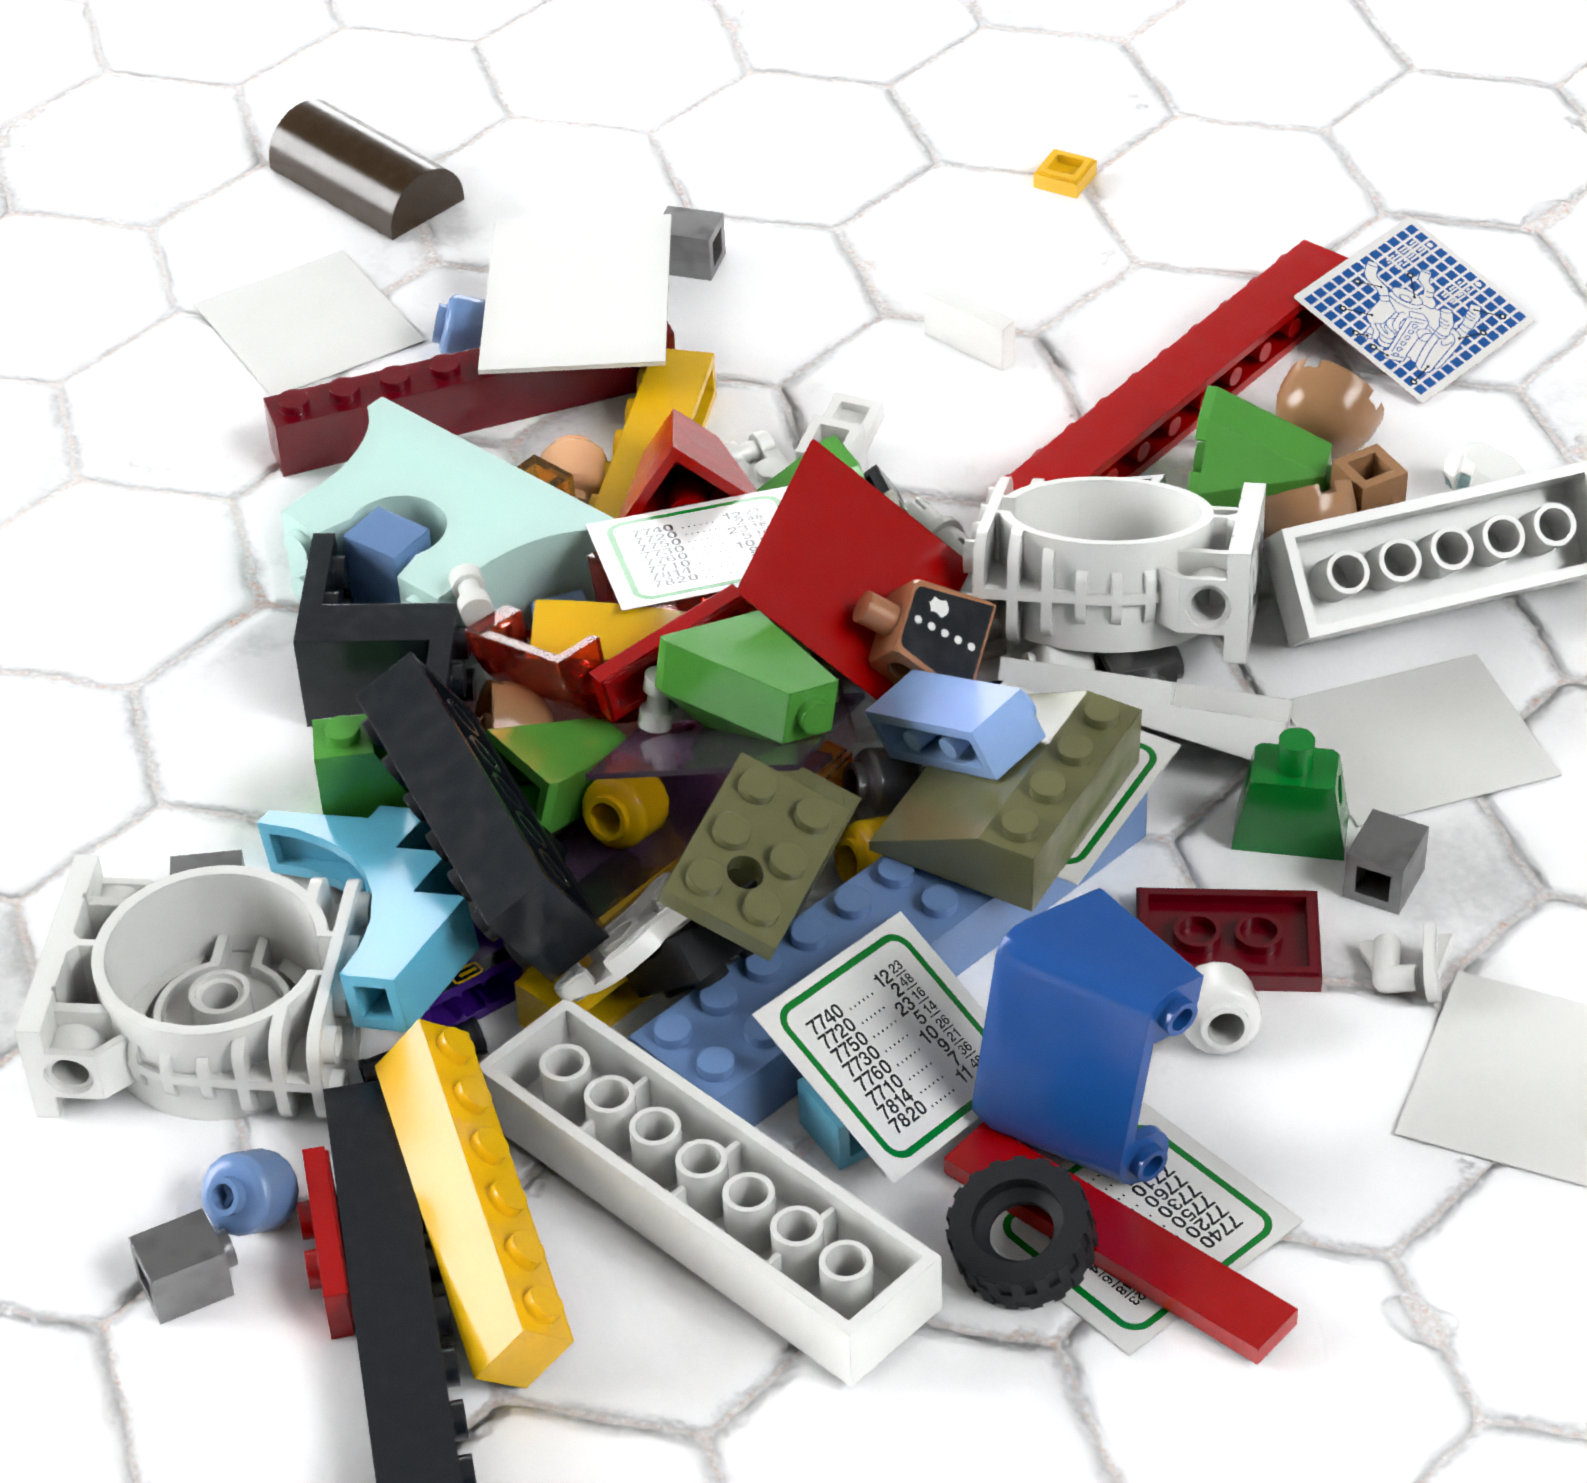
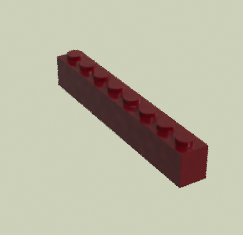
M667 321L666 348L675 349L674 332ZM480 347L452 354H438L431 359L401 366L392 365L380 371L354 377H340L332 382L312 387L289 389L281 394L265 397L263 402L271 449L283 477L347 462L356 452L367 432L369 424L367 406L380 397L398 404L455 435H460L637 392V376L640 367L478 375Z

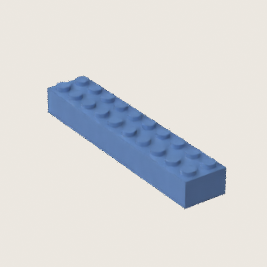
M1148 791L1079 885L1056 877L1032 912L883 855L797 916L796 919H793L770 962L756 954L744 959L738 958L727 966L729 973L721 980L705 989L693 990L628 1036V1039L755 1127L798 1095L797 1080L804 1076L753 1017L752 1014L900 911L957 977L999 946L1004 936L1016 924L1049 909L1146 837Z

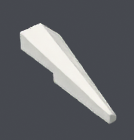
M1001 656L997 679L1000 681L1006 680L1039 693L1091 691L1142 709V726L1251 760L1256 745L1260 743L1279 744L1280 734L1289 728L1293 699Z

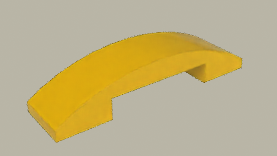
M536 599L534 602L529 658L586 664L588 661L604 663L685 612L646 606L622 611L617 603Z

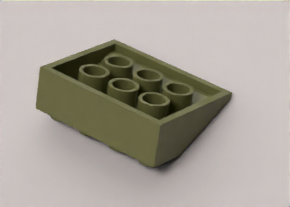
M1091 691L1027 694L1036 707L1035 716L1046 735L1040 743L998 780L927 766L871 838L869 850L1032 912L1139 763L1142 709Z

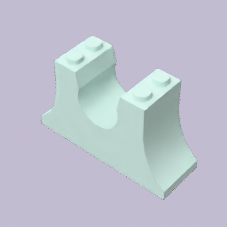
M380 397L367 406L369 417L367 432L352 457L331 477L280 511L284 530L283 541L287 550L291 573L290 584L294 596L300 601L313 533H335L338 555H346L343 535L378 506L425 526L430 530L432 547L416 554L397 576L401 603H457L448 579L452 569L463 563L475 564L480 568L485 581L484 590L489 593L495 610L505 607L519 633L532 629L533 616L529 602H533L536 599H545L580 589L583 590L586 601L601 602L616 598L586 528V524L615 518L384 397ZM350 581L348 582V587L344 588L345 598H352ZM459 612L461 626H465V623L463 622ZM472 633L471 658L465 660L466 668L472 667L487 656Z

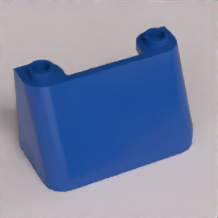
M1101 888L1021 921L1004 936L995 955L972 1099L973 1112L995 1132L1123 1184L1132 1185L1152 1180L1164 1170L1169 1148L1168 1137L1157 1126L1147 1125L1137 1129L1153 1045L1170 1036L1182 1034L1192 1025L1198 1012L1197 1004L1204 975Z

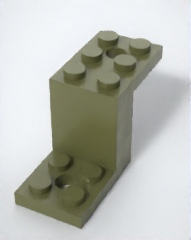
M756 743L750 755L743 752L739 755L665 883L657 902L770 962L792 920L796 919L862 798L771 749ZM752 879H756L757 887L751 889L741 888Z

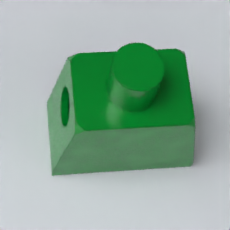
M1299 727L1284 730L1279 736V744L1260 743L1256 745L1237 803L1231 850L1344 861L1349 811L1340 754L1334 749L1315 748L1314 735L1309 730Z

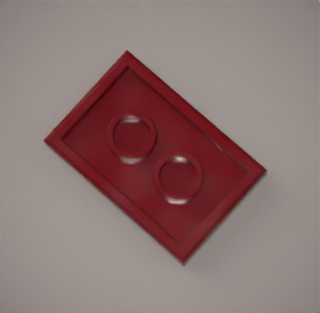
M1136 887V918L1194 968L1209 962H1226L1242 969L1251 980L1255 991L1321 992L1322 962L1318 891Z

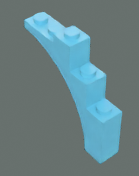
M379 806L369 818L268 810L257 822L271 872L309 879L313 877H326L329 886L338 888L341 891H344L349 878L362 879L366 891L371 892L370 922L359 948L340 972L339 976L354 1027L407 1032L424 1015L480 948L470 916L468 902L463 896L459 895V892L448 878L447 873L452 870L451 862L446 863L434 851L425 837V834L431 830L429 824L425 825L410 808Z

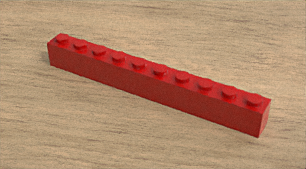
M1305 239L1302 240L1286 254H1282L1275 263L1260 275L1253 277L1245 287L1230 299L1223 301L1216 310L1201 322L1194 324L1186 334L1171 346L1164 348L1156 358L1141 370L1131 374L1122 385L1107 397L1101 398L1092 409L1077 421L1067 425L1057 437L1043 448L1037 449L1028 460L1013 472L1006 474L1005 476L1012 477L1013 491L1030 485L1033 478H1043L1045 481L1073 477H1133L1141 475L1197 428L1198 416L1207 385L1220 387L1237 396L1324 324L1296 301L1294 296L1348 259V257Z

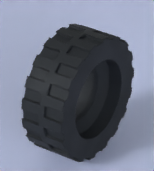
M1013 1156V1159L1007 1161L999 1159L989 1163L990 1166L980 1172L979 1170L975 1171L968 1177L969 1181L963 1188L959 1187L954 1194L955 1201L952 1208L948 1207L946 1215L949 1229H945L951 1253L967 1286L974 1293L979 1292L984 1301L992 1305L996 1303L1005 1305L1006 1309L1018 1310L1019 1307H1030L1031 1310L1041 1308L1044 1303L1052 1300L1057 1302L1066 1297L1065 1293L1073 1287L1077 1288L1084 1280L1083 1275L1086 1270L1092 1268L1095 1260L1094 1247H1098L1096 1223L1084 1190L1078 1180L1074 1181L1071 1178L1070 1172L1061 1165L1056 1167L1050 1164L1048 1159L1037 1157V1160L1026 1159V1156ZM1019 1205L1039 1207L1049 1214L1054 1224L1053 1237L1047 1248L1039 1255L1021 1261L1010 1260L999 1255L993 1249L990 1242V1231L997 1217L1004 1211Z

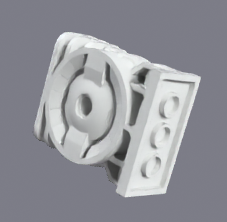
M1000 476L996 487H988L986 504L981 503L979 521H973L971 539H966L964 543L963 572L972 574L970 593L965 594L997 605L993 619H998L1000 624L1006 629L1007 641H1020L1023 638L1041 645L1066 650L1124 653L1173 646L1190 640L1199 634L1224 635L1223 663L1246 664L1262 584V540H1264L1266 483L1244 482L1239 507L1211 506L1204 498L1186 489L1143 479L1073 477L1045 481L1043 478H1033L1030 485L1013 491L1012 477Z
M75 854L14 1031L36 1117L61 1118L67 1098L105 1100L127 1088L138 1100L155 1110L175 1117L201 1121H220L248 1117L275 1107L278 1108L281 1116L295 1117L299 1111L303 1093H312L316 1116L318 1118H327L323 1089L350 1085L349 1072L347 1070L349 1060H357L360 1052L361 1030L360 1027H354L339 974L359 948L370 922L372 895L371 892L366 891L364 881L362 879L349 878L344 887L340 904H333L329 882L326 877L311 878L306 891L302 886L289 878L268 870L249 866L217 865L189 869L154 882L152 879L104 877L99 855ZM273 963L279 965L277 972L272 970Z

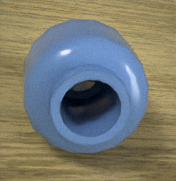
M455 294L449 298L447 304L439 303L432 342L439 344L441 354H452L481 346L485 299Z
M263 1148L222 1155L209 1166L203 1178L201 1191L204 1211L211 1223L219 1230L225 1228L228 1234L238 1237L278 1229L291 1218L297 1206L299 1194L297 1177L290 1163L279 1153Z

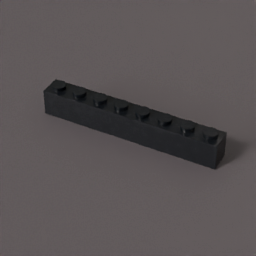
M375 1080L323 1089L376 1483H476L472 1453L458 1455L456 1442L469 1440L463 1399L449 1401L447 1389L461 1386L455 1345L441 1348L439 1336L453 1334L447 1295L433 1296L431 1285L441 1284L443 1279L432 1245L425 1246L424 1235H428L380 1082Z

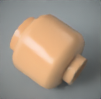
M581 435L562 436L541 453L539 478L589 505L591 495L593 493L599 494L605 478L604 463L607 461V457L603 449L587 437Z

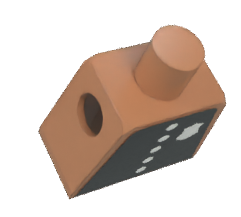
M912 580L890 592L887 598L870 590L866 591L854 608L853 621L876 633L868 660L871 668L893 684L899 682L912 669L975 680L997 605L924 580Z

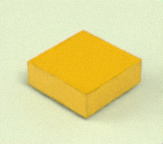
M1053 149L1033 173V187L1077 199L1096 176L1097 160Z

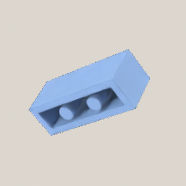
M912 669L864 711L890 758L992 780L1000 779L1046 737L1035 716L1036 707L1033 701L1021 688Z

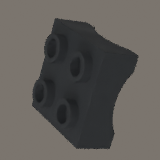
M752 879L741 888L751 889L757 887L756 879ZM690 920L684 927L667 938L650 957L626 975L639 998L663 992L665 997L670 999L693 985L697 991L713 985L729 973L725 963L738 954L741 959H744L754 953Z

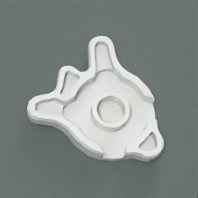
M663 873L653 880L630 907L605 927L610 937L588 954L593 962L587 969L577 962L554 985L555 993L561 1000L565 999L570 1002L575 1000L578 1002L589 994L598 993L618 982L650 957L667 938L691 920L657 902L671 873Z

